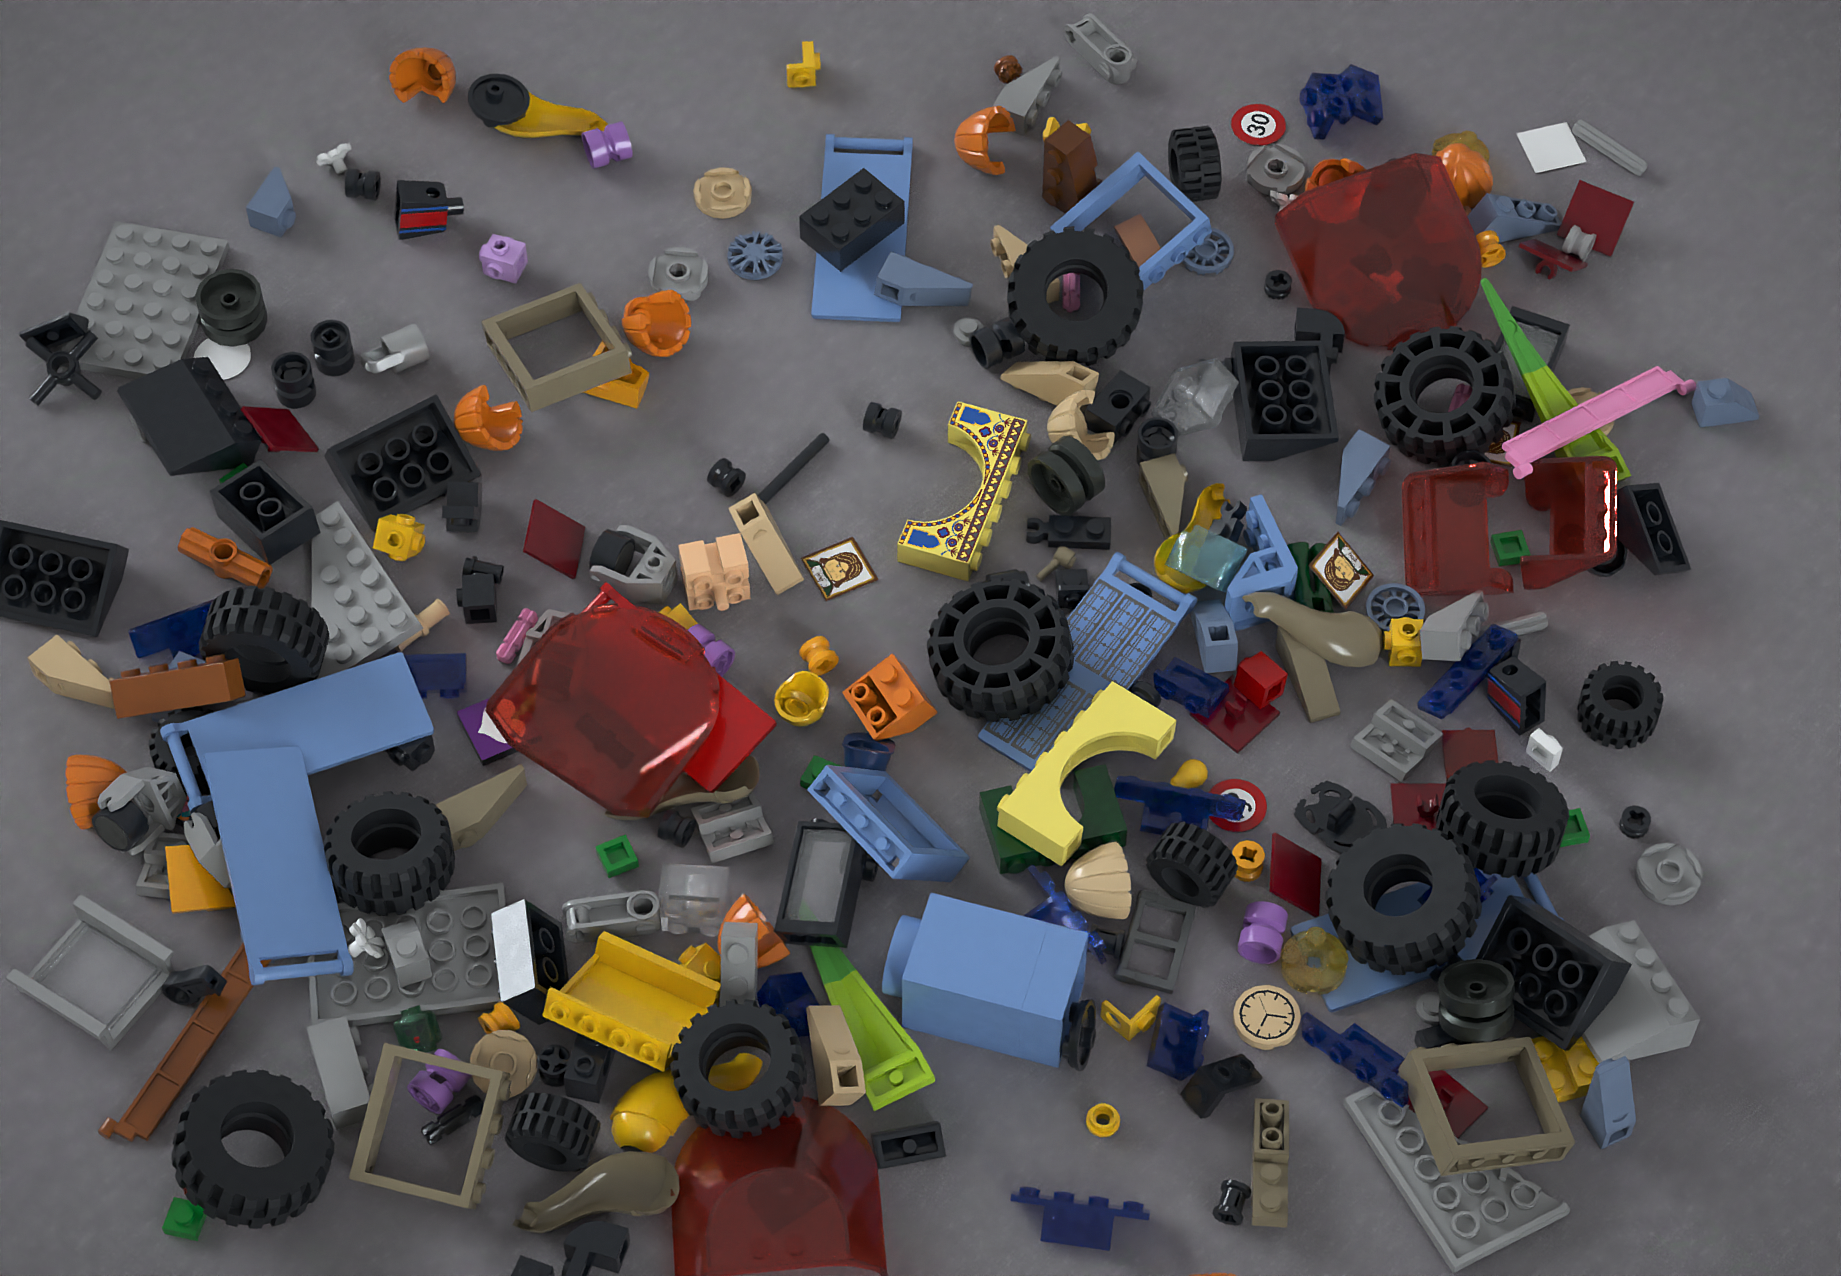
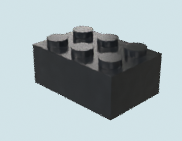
M863 168L799 216L800 239L841 272L905 223V201Z
M261 459L209 491L217 516L268 565H271L321 533L313 507Z
M523 899L491 913L493 926L491 928V936L494 940L496 953L494 964L498 971L499 979L498 996L503 1004L536 1024L541 1025L550 1021L543 1017L548 989L552 987L560 991L569 981L561 922L526 899Z

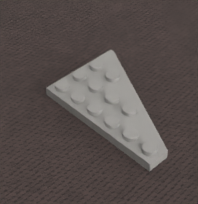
M338 501L315 515L321 533L312 538V608L314 607L320 616L323 617L329 631V642L317 679L377 660L424 629Z
M1375 1084L1344 1099L1343 1105L1453 1273L1569 1214L1570 1207L1566 1202L1560 1203L1542 1192L1540 1186L1524 1180L1519 1173L1509 1167L1441 1176L1416 1113L1408 1109L1409 1105L1401 1100L1391 1098L1388 1092ZM1455 1136L1458 1145L1469 1144V1142L1460 1140Z

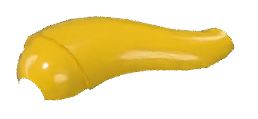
M528 91L530 103L525 117L512 124L498 125L494 128L515 137L537 138L558 135L582 136V132L596 128L604 131L605 126L608 124L592 111L556 105L544 101Z
M1215 483L1202 490L1187 528L1183 532L1172 535L1165 540L1156 551L1154 567L1158 578L1182 593L1201 590L1216 579V577L1198 578L1192 571L1212 521L1221 518L1220 509L1225 501L1230 503L1229 499L1223 497L1225 489L1223 483Z
M739 1053L730 1062L713 1065L708 1080L711 1085L721 1090H744L751 1085L760 1073L763 1061L753 1054ZM671 1069L646 1076L633 1084L617 1101L610 1115V1120H613L611 1132L614 1141L620 1148L628 1145L636 1147L643 1152H656L665 1145L670 1135L673 1136L680 1124L689 1116L673 1083L674 1079Z

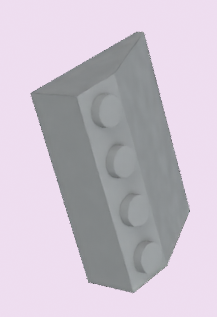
M1629 921L1607 926L1589 935L1590 938L1632 964L1617 994L1582 1034L1583 1040L1597 1062L1600 1064L1607 1059L1615 1061L1624 1056L1628 1060H1633L1690 1046L1700 1018L1636 922Z

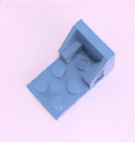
M1262 494L1250 498L1249 510L1245 514L1247 526L1243 530V536L1246 545L1252 547L1254 553L1249 555L1227 588L1225 609L1233 621L1235 632L1271 621L1267 618L1256 617L1253 613V604L1249 601L1245 602L1242 599L1243 596L1253 592H1273L1291 600L1294 598L1298 566Z

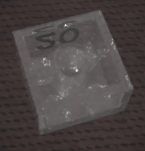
M1217 357L1174 369L1151 415L1168 419L1174 423L1178 430V437L1205 429H1213L1221 422L1222 414L1227 404L1233 399V393L1239 381Z
M663 863L658 897L662 931H669L673 934L692 932L702 933L706 936H717L726 914L732 907L730 867Z

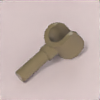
M1059 547L1054 554L1053 560L1036 575V578L1041 582L1051 572L1056 570L1059 565L1070 569L1076 561V557H1074L1075 552L1066 547Z

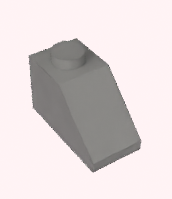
M413 919L381 929L400 988L432 977L429 959Z

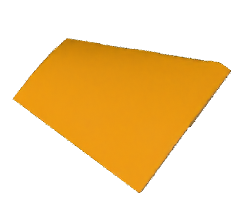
M603 341L593 354V357L609 351ZM629 358L632 373L583 393L637 409L649 380V372L643 367L633 364Z
M190 845L165 847L171 911L173 914L236 908L234 897L229 888H224L198 862Z

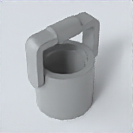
M415 324L380 337L381 346L360 355L361 365L372 373H379L388 368H392L395 373H398L430 359L425 340Z

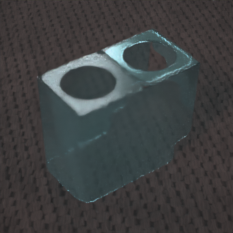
M1195 525L1191 533L1187 531L1181 532L1165 565L1216 590L1227 593V588L1233 581L1248 548L1199 525Z

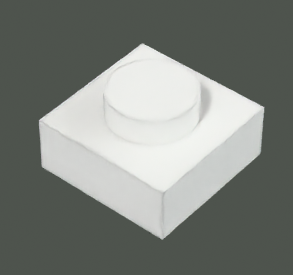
M1538 728L1529 737L1526 753L1547 771L1551 772L1559 764L1563 747L1560 746L1553 736L1547 735Z

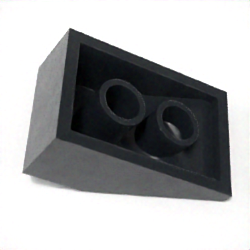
M1660 483L1627 485L1597 499L1600 507V516L1606 523L1608 530L1655 576L1692 570Z

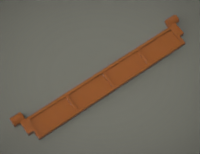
M244 942L221 973V976L227 981L221 995L211 994L205 996L120 1121L116 1122L110 1117L106 1118L97 1131L102 1137L109 1139L114 1132L132 1142L136 1135L146 1141L152 1136L254 987L250 982L249 965ZM272 959L261 960L260 962L263 967H267Z

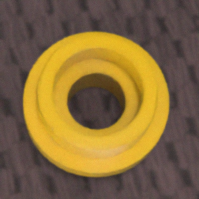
M1100 1103L1088 1111L1086 1126L1095 1136L1109 1137L1119 1129L1120 1115L1113 1106ZM1099 1119H1106L1109 1123L1101 1125L1097 1121Z

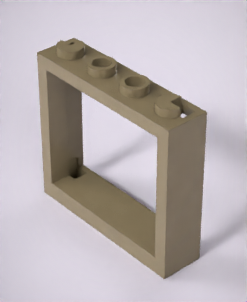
M581 283L481 321L486 344L531 412L632 373L629 358L633 355L629 345L626 342H621L616 326L609 325L604 309H598L593 293H587ZM582 311L609 351L534 380L508 342V339Z
M1510 1036L1498 1041L1473 1042L1464 1045L1450 1043L1439 1048L1430 1049L1418 1047L1408 1053L1398 1068L1441 1176L1560 1161L1564 1159L1575 1144L1573 1135L1531 1037L1516 1038ZM1514 1061L1545 1134L1458 1145L1428 1072Z
M384 1043L349 1179L467 1209H476L477 1203L480 1204L482 1194H485L486 1183H482L485 1171L491 1168L494 1161L495 1149L491 1148L495 1135L500 1134L503 1126L504 1116L500 1112L503 1101H508L511 1091H509L511 1085L509 1080L510 1073ZM403 1058L490 1079L461 1195L373 1174Z

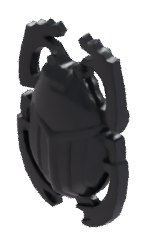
M1327 780L1311 788V794H1316L1320 791L1319 802L1304 807L1306 800L1300 799L1294 813L1295 818L1308 832L1315 835L1320 828L1322 832L1318 834L1319 838L1325 842L1326 846L1339 854H1342L1344 851L1347 852L1351 847L1338 844L1350 846L1356 839L1366 837L1374 829L1379 827L1381 829L1387 828L1386 818L1373 804L1357 796L1352 801L1349 800L1353 794L1348 789ZM1335 792L1340 794L1341 796H1326L1325 793ZM1367 810L1374 815L1377 821L1376 826H1373L1371 815ZM1307 811H1311L1315 818V823L1310 822L1306 818Z

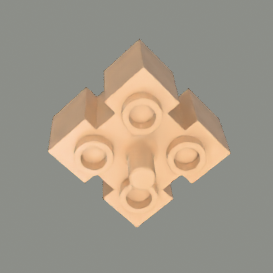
M741 533L716 537V542L704 544V541L701 540L678 545L681 580L689 611L709 609L714 606V601L716 602L717 609L724 611L729 608V603L736 604L743 600L751 599L748 561Z

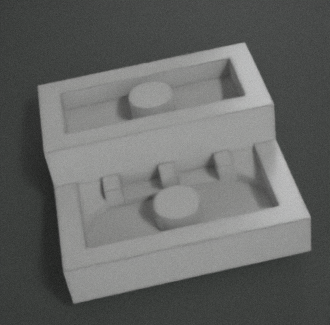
M1391 699L1373 715L1371 723L1353 738L1350 747L1403 782L1431 753L1442 739L1443 733Z
M754 792L732 803L710 802L690 808L692 817L696 819V828L711 863L774 844L772 832L763 817L761 805Z
M162 832L146 847L144 851L145 864L136 884L137 895L170 899L165 847L189 845L185 835Z

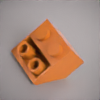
M893 653L842 691L875 741L913 732L938 713L910 670Z

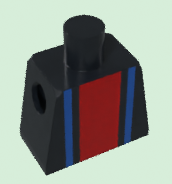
M397 180L394 221L399 240L444 232L447 225V216L463 215L464 205L462 197L447 198L443 183Z
M1510 657L1502 663H1498L1492 658L1483 664L1481 673L1488 679L1487 698L1519 736L1545 721L1547 683L1545 679L1516 657Z

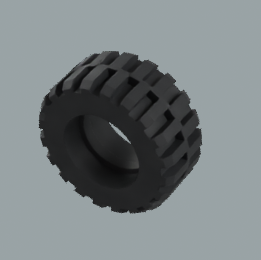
M248 586L246 589L236 587L230 591L223 592L211 603L199 641V651L205 663L206 657L225 654L226 659L238 658L245 690L253 693L258 691L262 692L263 695H269L316 680L319 677L329 642V631L325 620L320 616L319 612L314 607H308V603L304 600L293 598L292 594L287 592L280 593L268 587L265 589H259L257 586Z
M1485 760L1481 764L1477 761L1468 764L1466 767L1463 766L1449 777L1437 814L1436 829L1446 833L1448 839L1456 840L1460 844L1464 854L1469 857L1473 869L1483 870L1484 874L1491 876L1492 874H1499L1501 878H1511L1512 875L1522 878L1529 876L1531 873L1537 874L1555 861L1568 823L1569 810L1562 793H1559L1557 786L1553 782L1548 783L1546 777L1539 772L1535 774L1528 767L1523 765L1518 767L1512 765V762L1507 761L1495 763V760Z
M392 791L383 792V795L380 796L371 794L365 796V800L361 802L356 800L349 804L347 811L342 810L334 818L335 822L329 825L326 831V838L324 839L327 867L332 879L334 892L352 908L358 906L359 911L370 914L371 911L376 912L378 916H388V913L394 912L397 915L406 914V910L412 908L418 910L424 907V902L428 900L432 902L440 895L439 890L444 891L449 884L455 870V854L449 822L446 816L442 814L441 809L433 803L429 804V800L419 795L414 798L411 793L401 792L400 794H393ZM404 847L411 849L407 853L392 859L379 860L368 858L372 854L387 848Z
M736 999L726 1000V1006L719 1008L715 1003L707 1007L708 1013L701 1016L700 1013H697L690 1019L692 1026L690 1028L683 1027L678 1037L681 1044H674L672 1050V1057L674 1059L671 1063L673 1083L689 1116H694L696 1123L702 1128L706 1129L710 1126L712 1133L719 1136H724L727 1131L730 1132L732 1138H743V1133L751 1132L752 1137L762 1135L761 1129L770 1126L773 1130L781 1125L780 1117L783 1115L786 1118L790 1117L795 1111L793 1101H801L804 1094L802 1085L807 1083L808 1074L805 1067L807 1063L796 1031L794 1028H791L789 1020L783 1014L777 1015L773 1007L763 1004L759 1008L757 1001L746 999L744 1004H738ZM750 1046L759 1048L769 1054L771 1060L768 1070L756 1084L740 1091H725L714 1087L708 1080L710 1070L715 1061L722 1054L733 1048Z

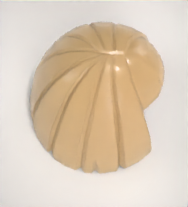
M1078 391L1061 401L1049 416L1047 423L1049 439L1053 444L1063 436H1071L1085 445L1097 460L1104 459L1111 452L1110 449L1113 448L1115 434L1114 432L1088 434L1085 417L1078 407L1092 404L1095 391Z
M1109 842L1100 845L1081 856L1069 868L1064 884L1065 893L1070 904L1077 910L1108 919L1128 918L1131 907V894L1129 893L1131 890L1130 874L1127 873V861L1119 843Z

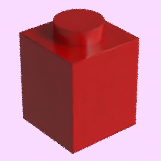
M1260 651L1252 657H1245L1241 660L1236 669L1237 674L1234 686L1259 709H1262L1283 695L1288 673L1264 652Z

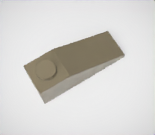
M1174 453L1141 462L1139 467L1138 481L1165 540L1179 533L1185 482L1188 481L1186 467L1184 464H1179Z
M1278 626L1275 648L1309 722L1313 723L1340 715L1341 711L1325 659L1312 652L1288 631Z
M522 764L435 804L441 809L442 814L446 816L449 822L454 851L470 847L483 838L526 788L527 781Z

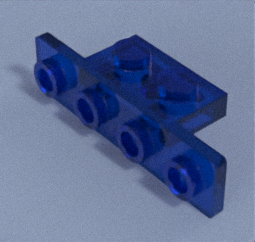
M214 599L129 629L128 634L137 658H143L165 649H169L173 660L179 651L193 657L199 654V641L210 605Z
M1492 624L1471 645L1470 649L1464 653L1461 660L1456 661L1417 702L1418 709L1439 719H1444L1448 714H1452L1486 678L1485 675L1518 641L1517 633Z
M1131 775L1117 776L1114 784L1117 798L1143 803L1140 831L1162 835L1168 825L1170 826L1171 823L1175 822L1193 824L1207 831L1209 816L1240 821L1245 809L1246 801L1230 794L1218 795L1204 792L1199 788L1187 789L1173 786L1167 782L1156 783L1141 780Z
M1033 864L1027 868L1047 900L1024 916L1089 933L1087 930L1089 925L1083 915L1078 910L1074 913L1070 910L1073 906L1062 890L1058 893L1055 892L1054 888L1056 885L1046 871L1040 874ZM1094 930L1088 935L1087 948L1102 965L1107 961L1102 952V949L1106 946Z
M1308 1012L1301 1016L1302 1037L1310 1046L1317 1047L1323 1051L1334 1063L1347 1068L1361 1082L1368 1083L1378 1090L1388 1101H1393L1402 1108L1408 1104V1082L1397 1075L1399 1073L1398 1068L1405 1059L1403 1056L1355 1023L1343 1033L1338 1034Z
M1020 1186L1019 1192L1012 1191L1010 1198L1012 1202L1045 1206L1040 1241L1110 1251L1114 1216L1149 1220L1150 1210L1144 1209V1203L1135 1201H1123V1206L1109 1204V1198L1089 1196L1088 1201L1075 1200L1074 1193L1054 1191V1196L1040 1195L1039 1188Z

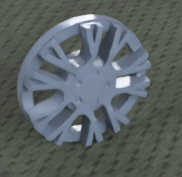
M1211 227L1212 232L1204 238V243L1196 245L1188 252L1186 258L1182 261L1186 269H1189L1190 272L1194 270L1197 272V275L1202 274V276H1205V273H1216L1217 275L1229 267L1234 255V245L1229 236L1221 230ZM1211 235H1215L1219 237V239L1215 242L1214 240L1210 239ZM1219 254H1229V255H1228V257L1226 258V257L1220 256ZM1189 257H1193V258H1195V259H1193L1192 261H1190L1188 258H1189Z
M752 231V234L744 236L740 234L739 237H735V241L731 242L728 247L727 258L729 267L735 274L749 280H760L772 276L779 270L783 262V252L781 244L773 239V235H768L767 232L764 235L760 234V231ZM736 252L741 255L733 256V253ZM767 260L775 261L776 263L772 267L767 263ZM748 266L753 268V273L745 272L744 270ZM763 267L764 272H760L759 268Z
M1390 583L1379 586L1371 592L1366 602V615L1379 625L1383 635L1384 631H1389L1390 627L1387 625L1391 623V619L1403 617L1424 619L1425 604L1419 593L1411 587ZM1389 591L1391 597L1385 599L1381 593ZM1397 591L1403 592L1401 597L1396 596ZM1412 596L1416 602L1408 604L1406 600ZM1372 611H1379L1381 613L1373 615Z

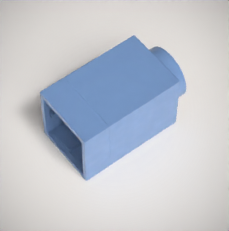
M930 893L922 919L902 915L896 926L885 963L882 993L902 998V1027L1059 1068L1062 1058L1063 1040L1065 1035H1069L1072 1022H1069L1070 1007L1072 1002H1079L1085 983L1089 933Z

